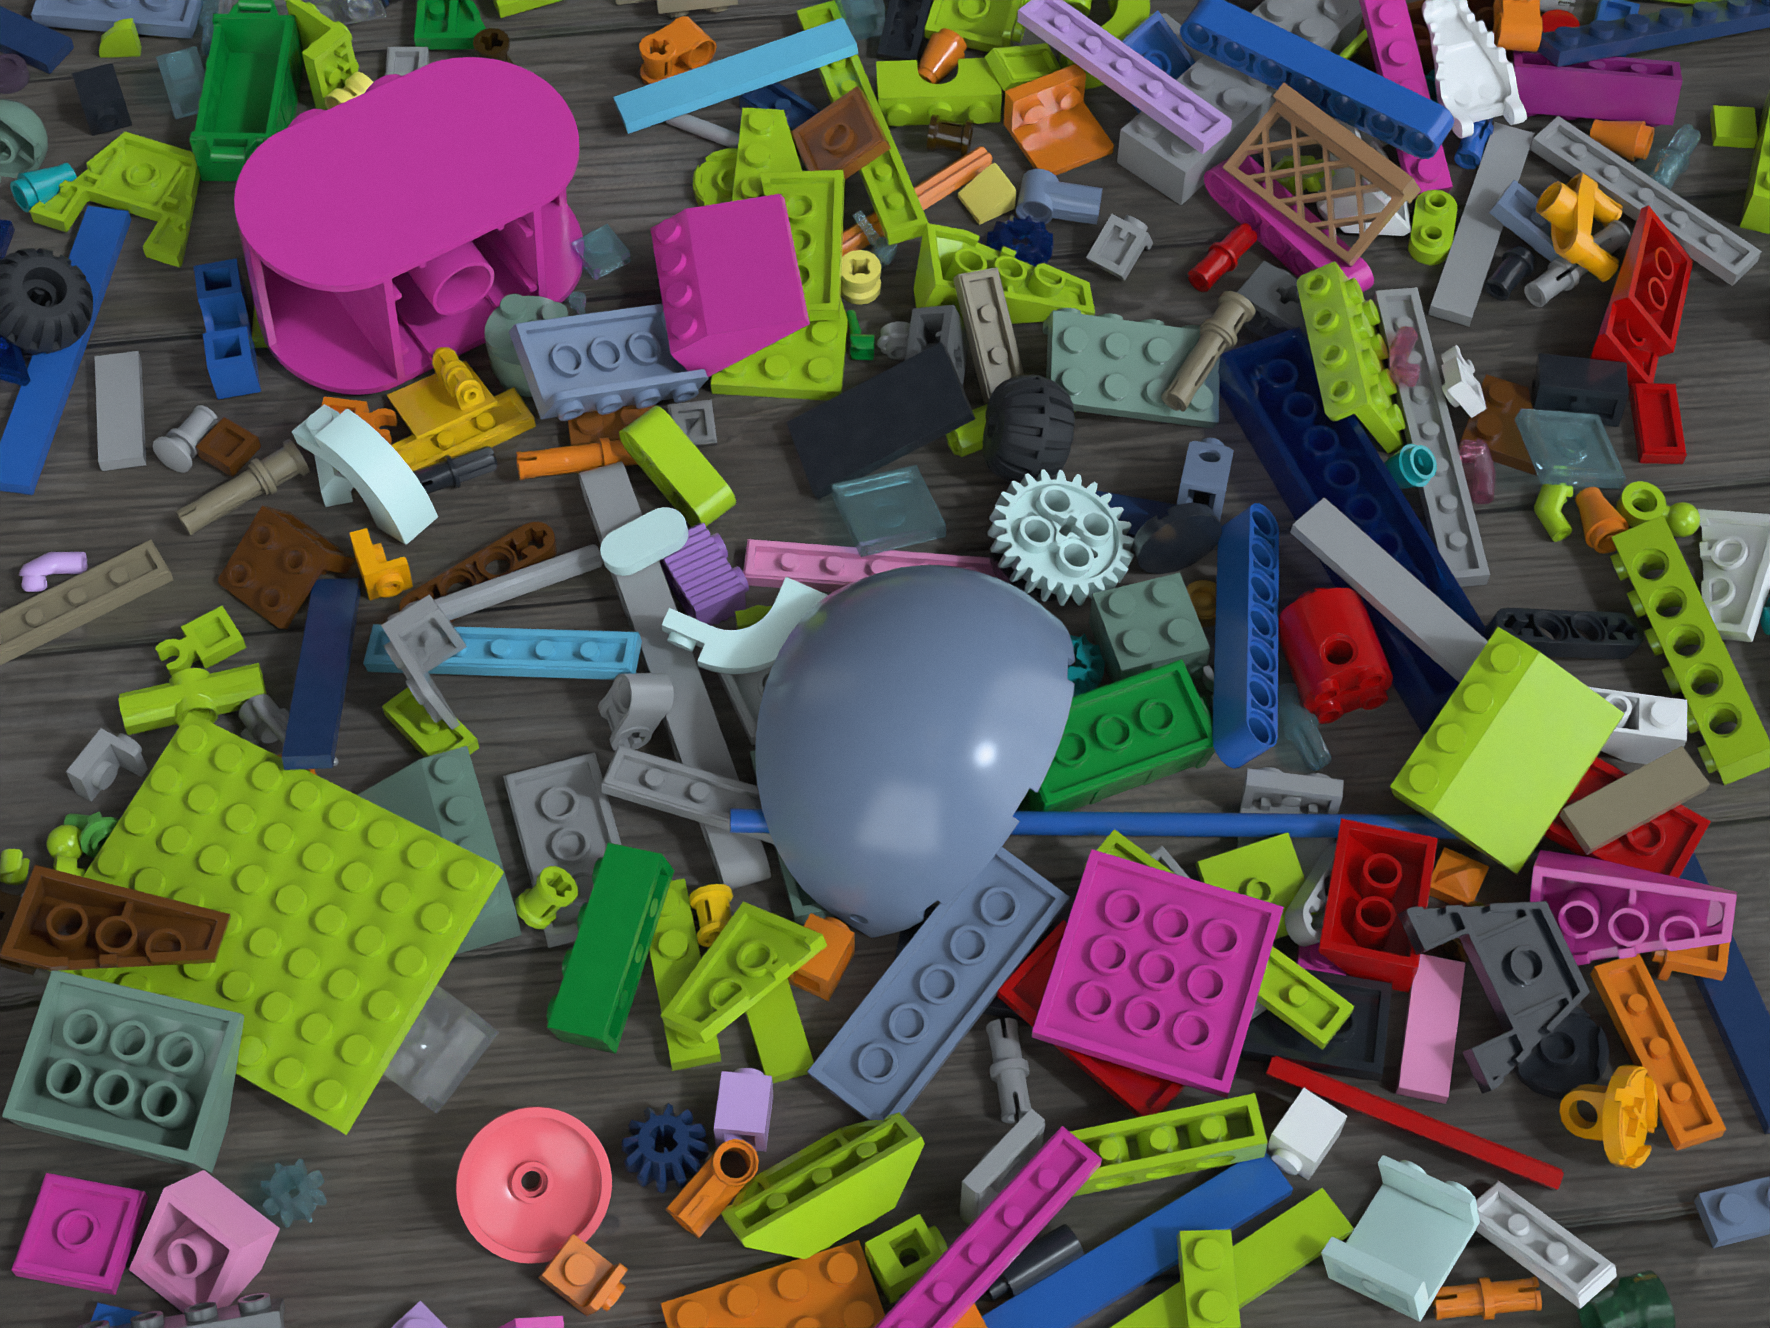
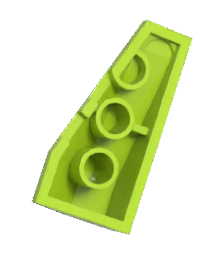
M926 223L923 229L914 283L916 308L954 305L963 320L953 278L958 274L998 267L1011 324L1044 322L1053 310L1061 308H1076L1086 315H1095L1089 282L1045 263H1040L1035 267L1014 258L1016 251L1005 246L999 252L978 243L980 236L967 230Z

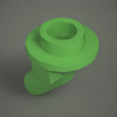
M100 812L92 815L69 813L65 817L64 825H73L82 831L79 838L80 847L87 856L95 858L119 820L114 817H103Z

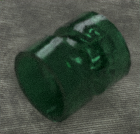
M1644 1270L1621 1277L1617 1282V1287L1609 1283L1581 1309L1577 1307L1582 1328H1675L1676 1326L1670 1297L1665 1286L1652 1270Z

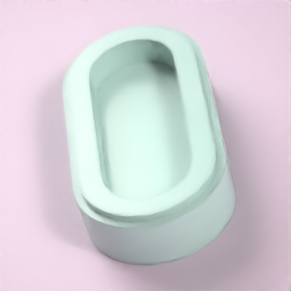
M662 507L610 532L603 539L600 547L605 567L616 575H631L677 552L685 545L688 539L686 520L678 510Z

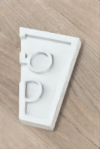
M1698 509L1700 525L1702 527V542H1700V557L1703 561L1704 581L1701 582L1702 598L1722 639L1753 642L1770 589V514Z

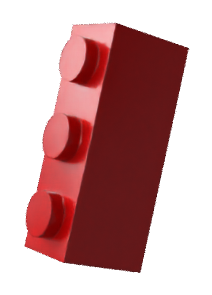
M1341 818L1318 952L1352 977L1392 983L1393 990L1409 993L1419 967L1420 954L1416 955L1397 914L1411 907L1427 909L1438 838Z

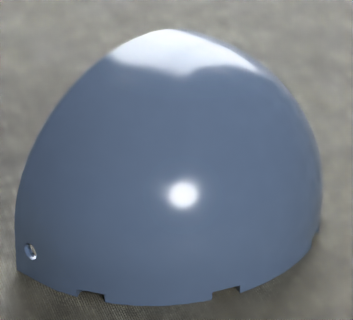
M944 565L901 567L862 578L832 592L818 602L800 620L780 649L763 692L756 731L755 763L762 810L777 851L792 876L819 905L870 938L888 935L909 929L923 921L925 909L937 900L946 905L987 866L1020 822L1013 815L1029 788L1038 792L1054 759L1065 729L1075 685L1067 679L1068 665L1070 666L1075 662L1069 632L1061 620L1046 610L1033 597L1005 581L977 571Z

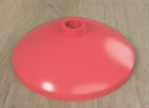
M529 1106L510 1110L485 1124L473 1136L464 1150L456 1175L457 1204L470 1233L483 1247L493 1254L510 1261L527 1264L550 1262L572 1234L576 1235L583 1242H587L605 1217L612 1191L610 1163L604 1147L596 1135L576 1117L558 1109L542 1106ZM529 1171H535L540 1176L538 1185L532 1189L524 1188L521 1183L523 1175Z

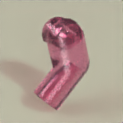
M1478 438L1476 441L1465 439L1460 443L1459 454L1462 463H1474L1471 498L1477 504H1489L1494 500L1496 470L1488 444Z

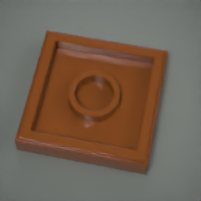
M858 86L791 131L792 138L807 171L843 170L844 179H847L891 149L864 92Z

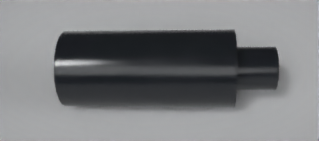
M1062 1224L1027 1245L985 1293L992 1301L1005 1293L1011 1298L1017 1296L1082 1257L1084 1253L1079 1240L1067 1224Z

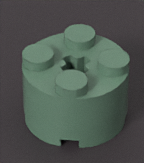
M510 294L501 300L500 306L489 316L485 326V340L490 366L493 374L505 390L514 387L520 396L532 397L509 334L511 328L517 323L568 317V310L564 304L540 296Z

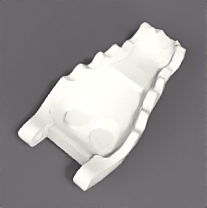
M1426 0L1422 5V13L1430 33L1435 67L1436 96L1438 103L1447 108L1454 118L1453 132L1459 138L1472 136L1474 133V122L1501 115L1505 117L1510 125L1523 123L1527 119L1524 105L1519 98L1513 64L1507 60L1505 49L1495 46L1494 33L1486 30L1482 20L1476 22L1474 14L1468 7L1467 0Z

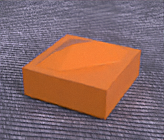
M1444 847L1432 874L1429 895L1450 905H1462L1465 907L1469 902L1475 900L1489 866Z

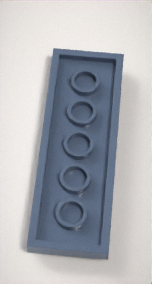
M1001 847L987 866L946 905L941 902L807 1071L808 1075L867 1121L884 1120L887 1115L898 1112L904 1116L996 997L998 989L1016 971L1069 902L1070 897L1005 848Z

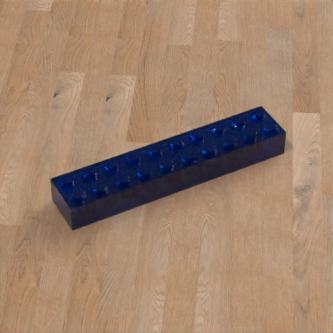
M1297 327L1222 353L1218 368L1219 392L1295 520L1297 521L1323 498L1327 499L1485 638V625L1355 415H1350L1338 421H1332L1325 414L1310 343L1301 328ZM1318 558L1335 588H1350L1354 590ZM1362 597L1393 674L1392 684L1421 733L1425 734L1460 683Z

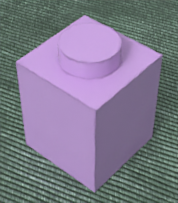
M739 1068L734 1072H721L714 1122L716 1147H719L725 1141L739 1139L751 1144L755 1151L766 1152L773 1103L772 1076L764 1075L761 1071L752 1068Z

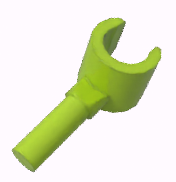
M6 849L2 851L0 857V881L2 883L20 885L26 880L30 860L28 858L22 859L23 852L21 850Z

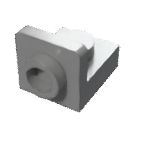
M1111 214L1086 257L1088 262L1125 281L1143 249L1150 250L1153 245L1149 233L1146 232L1148 229L1147 225L1130 215H1126L1123 220Z
M100 728L67 769L66 773L76 794L92 802L101 790H105L112 784L120 766L140 777L146 773L148 768L141 754L142 748L135 740L122 733L116 737Z

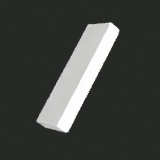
M1500 1181L1496 1182L1476 1200L1480 1219L1476 1231L1581 1309L1617 1277L1616 1267L1613 1263Z

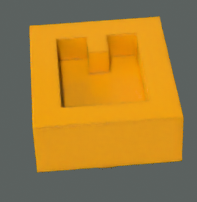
M367 528L349 533L355 559L369 600L380 597H393L403 590L413 587L406 557L387 561L382 544H372Z

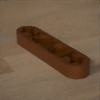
M529 522L408 593L399 604V612L409 603L421 600L429 594L433 599L436 596L443 597L449 595L447 591L455 583L464 582L474 586L554 558L557 554V545L552 528L542 522ZM534 540L538 544L543 543L544 546L537 549L534 545L528 546V542ZM522 555V561L519 562L517 556L520 557ZM502 559L510 564L509 569L500 575H493L485 570L487 565L494 560Z

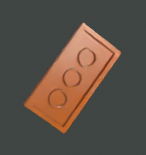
M859 1240L816 1253L807 1259L800 1258L660 1303L667 1328H874L885 1317Z

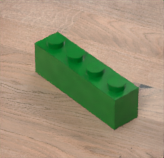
M608 842L604 856L597 859L592 873L594 886L589 901L581 906L578 914L577 928L579 932L574 947L567 950L563 959L562 974L564 977L559 992L552 996L547 1008V1028L560 1041L616 1054L675 871L663 854Z

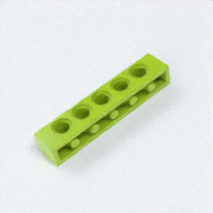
M1664 515L1612 536L1617 553L1611 555L1610 559L1620 581L1629 577L1634 590L1626 594L1637 618L1646 615L1652 628L1645 630L1644 633L1654 655L1657 656L1664 653L1669 666L1661 670L1672 695L1682 692L1684 699L1687 700V728L1690 734L1700 731L1705 745L1697 749L1708 773L1718 771L1725 786L1769 768L1770 740ZM1651 570H1664L1663 573L1655 579L1644 578V576ZM1669 607L1682 608L1675 616H1661L1662 612ZM1691 644L1700 646L1691 655L1683 656L1678 654L1684 646ZM1715 683L1718 685L1716 690L1710 694L1701 695L1696 693L1697 689L1703 684ZM1732 722L1737 724L1735 729L1728 734L1714 733L1716 727L1721 723Z

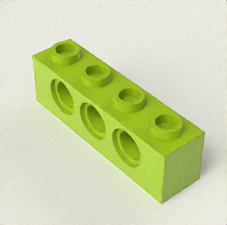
M1253 1093L1070 1131V1133L1102 1158L1101 1166L1072 1197L1265 1157L1268 1142L1256 1094Z

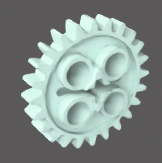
M1041 470L1036 480L1027 473L1020 484L1012 481L1007 491L1001 493L989 518L993 523L988 531V536L995 538L991 552L1004 553L998 564L999 568L1012 566L1014 572L1009 580L1011 582L1018 581L1021 578L1026 580L1025 593L1028 594L1037 587L1041 589L1042 601L1045 602L1050 594L1053 593L1057 595L1061 606H1064L1069 596L1072 595L1077 605L1081 606L1087 596L1092 599L1093 593L1114 589L1117 583H1120L1128 571L1127 567L1134 557V554L1130 552L1134 538L1126 536L1132 525L1130 522L1118 521L1124 509L1122 507L1110 508L1108 506L1112 498L1110 493L1101 497L1095 494L1098 485L1096 482L1085 488L1081 486L1082 480L1079 474L1074 477L1072 482L1066 481L1063 470L1058 471L1054 480H1051L1045 470Z

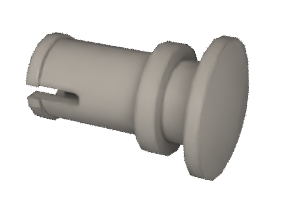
M203 405L196 406L178 429L173 428L166 434V437L161 436L154 440L152 445L153 451L159 460L170 469L181 473L189 471L192 467V458L198 454L195 447L219 423L216 420L218 417L208 407Z

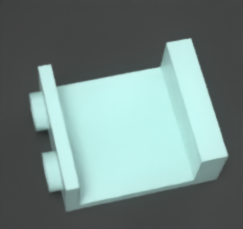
M1382 1155L1378 1162L1383 1182L1382 1186L1347 1242L1345 1243L1331 1237L1321 1254L1328 1278L1420 1322L1480 1223L1476 1199L1466 1187L1457 1182L1446 1181L1444 1183L1427 1175L1421 1167L1407 1160L1398 1162Z

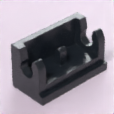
M1538 354L1536 362L1537 378L1532 380L1531 394L1535 418L1619 427L1629 395L1627 363Z

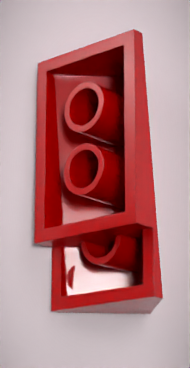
M1649 205L1640 210L1590 359L1627 363L1628 387H1631L1632 383H1653L1659 357L1674 352L1693 265L1691 257Z

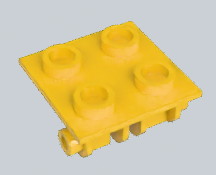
M440 347L433 353L432 365L435 374L387 395L389 401L417 440L426 436L436 435L448 426L466 418L476 417L483 413L484 410L498 405L497 400L467 361L462 362L459 360L456 352L449 347Z

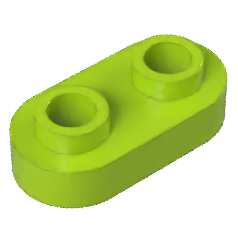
M1428 190L1421 193L1416 199L1408 251L1412 258L1419 263L1437 265L1444 262L1448 257L1453 243L1457 203L1447 192Z

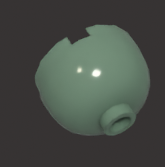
M0 99L1 183V176L17 178L19 173L39 170L48 151V136L42 120L29 107L9 99Z

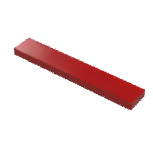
M1278 1056L1272 1057L1266 1072L1268 1077L1301 1090L1305 1088L1318 1097L1549 1189L1558 1190L1564 1176L1563 1169Z

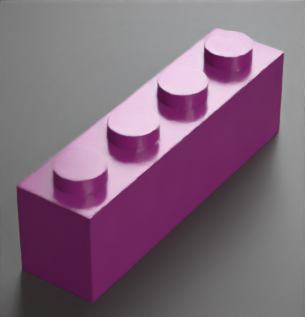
M1513 50L1511 63L1514 68L1519 98L1524 105L1527 117L1535 116L1536 114L1559 116L1564 120H1575L1581 117L1602 121H1645L1646 126L1658 127L1661 124L1673 125L1683 81L1680 62L1614 56L1556 67L1538 51Z

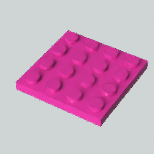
M1091 849L1032 1030V1038L1228 1098L1284 907Z

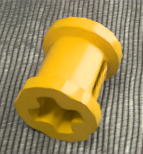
M725 884L706 885L694 890L689 896L691 907L697 911L700 930L696 936L701 946L710 947L732 918L730 902L733 899V893L731 888Z

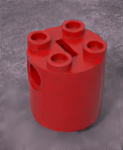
M1350 588L1312 589L1300 595L1295 602L1281 612L1278 616V639L1303 705L1309 713L1315 715L1318 723H1332L1340 719L1344 713L1352 712L1361 707L1365 710L1376 709L1388 701L1386 691L1392 684L1393 674L1364 601L1357 591Z

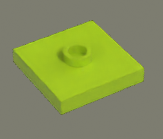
M1288 832L1195 863L1200 880L1203 883L1283 906V912L1274 940L1289 936L1285 925V914L1303 885L1305 877Z

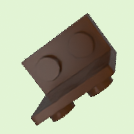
M262 505L218 578V583L276 627L287 629L320 574L326 575L328 571L347 574L355 558L293 513Z

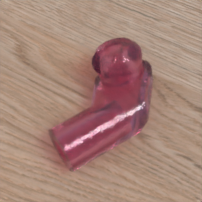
M1403 326L1398 329L1389 347L1390 378L1398 386L1402 383L1408 387H1414L1419 379L1421 367L1418 364L1408 363L1410 354L1418 339L1417 332L1409 326Z

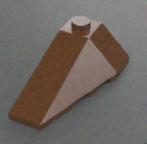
M35 865L1 950L0 957L1 959L49 971L215 963L231 915Z

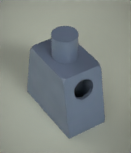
M1205 438L1200 442H1189L1177 505L1193 503L1195 495H1206L1209 497L1208 506L1220 521L1234 450L1224 446L1216 438Z

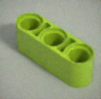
M655 405L619 431V437L624 448L674 508L684 516L686 522L691 527L702 522L707 527L736 505L735 496L725 480L661 407Z

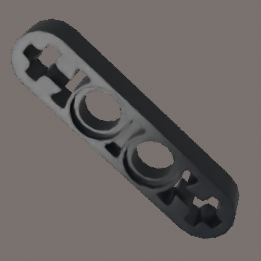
M1507 607L1497 611L1484 629L1487 641H1489L1497 627H1500L1546 657L1626 659L1644 640V633L1640 625L1632 617L1617 612ZM1538 626L1547 630L1554 639L1546 636ZM1576 628L1583 631L1590 638V640L1584 638L1580 633H1578Z

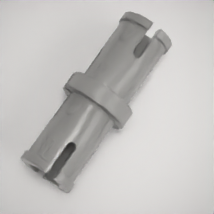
M1005 1018V1038L1002 1035L1000 1019L988 1023L986 1031L989 1035L993 1064L989 1069L991 1080L997 1083L1002 1122L1012 1124L1015 1122L1014 1114H1016L1014 1103L1017 1105L1019 1121L1031 1109L1026 1077L1030 1071L1028 1061L1022 1059L1017 1020Z

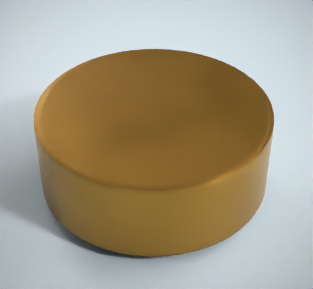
M1206 580L1195 581L1186 587L1201 627H1211L1216 624L1217 584Z

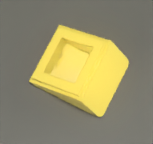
M993 163L959 191L958 198L980 225L1015 209L1016 189L999 166Z

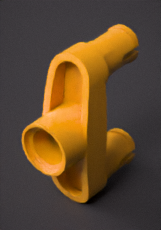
M1583 172L1574 176L1566 185L1560 181L1551 184L1540 196L1535 209L1539 215L1551 223V235L1555 252L1569 263H1577L1587 269L1602 282L1609 280L1618 269L1617 263L1619 260L1593 242L1591 230L1593 217L1602 223L1604 227H1607L1613 220H1619L1622 215L1621 209L1623 206L1598 189L1597 182Z

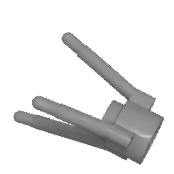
M266 694L254 696L246 701L239 711V718L246 726L241 732V737L259 747L260 741L263 743H273L278 739L284 745L289 712L285 708L279 709L272 698ZM335 757L334 766H337L339 761Z

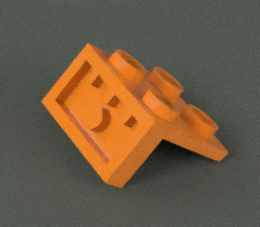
M1077 64L1005 91L1004 126L1034 169H1044L1059 175L1112 154L1114 151V144L1084 103L1086 73Z

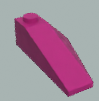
M1540 850L1533 867L1530 902L1547 901L1577 966L1590 964L1592 960L1612 957L1624 959L1636 957L1639 953L1668 949L1669 951L1729 943L1732 938L1737 899L1736 891L1591 857Z

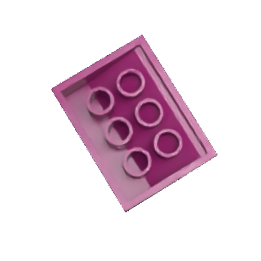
M781 194L687 208L650 228L670 353L686 370L705 369L707 376L710 377L810 324L785 198Z

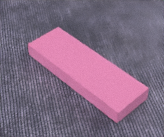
M1420 954L1419 967L1409 992L1396 1094L1446 1104L1449 1098L1465 962Z

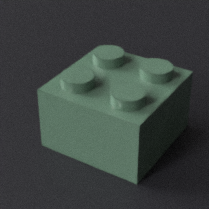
M1180 572L1092 594L1089 625L1095 641L1099 645L1111 683L1180 659L1183 660L1191 680L1202 677L1204 666H1207L1210 647Z

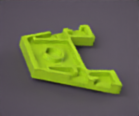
M125 131L86 163L88 167L86 171L72 182L63 181L59 185V193L45 204L39 201L29 211L33 222L64 232L69 231L89 201L118 210H126L131 214L157 221L158 223L142 246L145 256L180 268L184 261L200 173L193 152Z

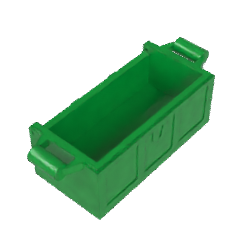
M238 0L229 14L213 13L214 31L209 57L206 62L202 94L199 99L195 131L190 133L189 137L202 181H237L243 166L252 153L269 137L288 128L295 119L304 68L302 55L304 50L295 15H278L274 0ZM240 12H270V13H240Z
M1180 659L1072 697L1065 729L1044 781L1038 792L1029 788L1016 811H1072L1088 804H1095L1102 799L1138 786H1145L1155 782V780L1195 766L1198 769L1206 766L1215 752L1212 741L1213 714L1206 698L1199 697L1183 660Z

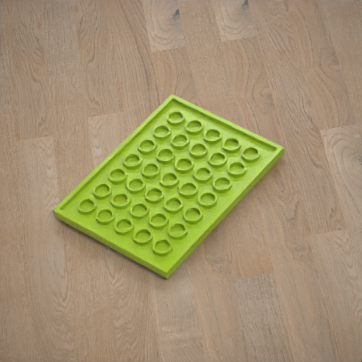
M189 712L83 877L230 914L231 919L216 962L59 971L243 1014L244 1022L236 1075L347 1135L504 871L497 864L305 769L284 770L281 757Z

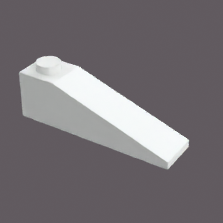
M1335 118L1338 123L1389 160L1382 149L1388 143ZM1330 153V161L1339 160ZM1350 167L1334 170L1336 174L1332 177L1333 190L1356 187L1354 170ZM1324 177L1319 180L1323 188L1318 193L1326 192ZM1362 177V185L1371 184ZM1382 191L1363 194L1365 214L1381 212L1391 198ZM1356 195L1333 199L1335 219L1358 216ZM1327 200L1317 201L1318 211L1328 221ZM1407 201L1404 202L1378 235L1405 236L1411 232ZM1372 222L1366 223V229L1370 226ZM1359 224L1339 227L1345 233L1359 234Z

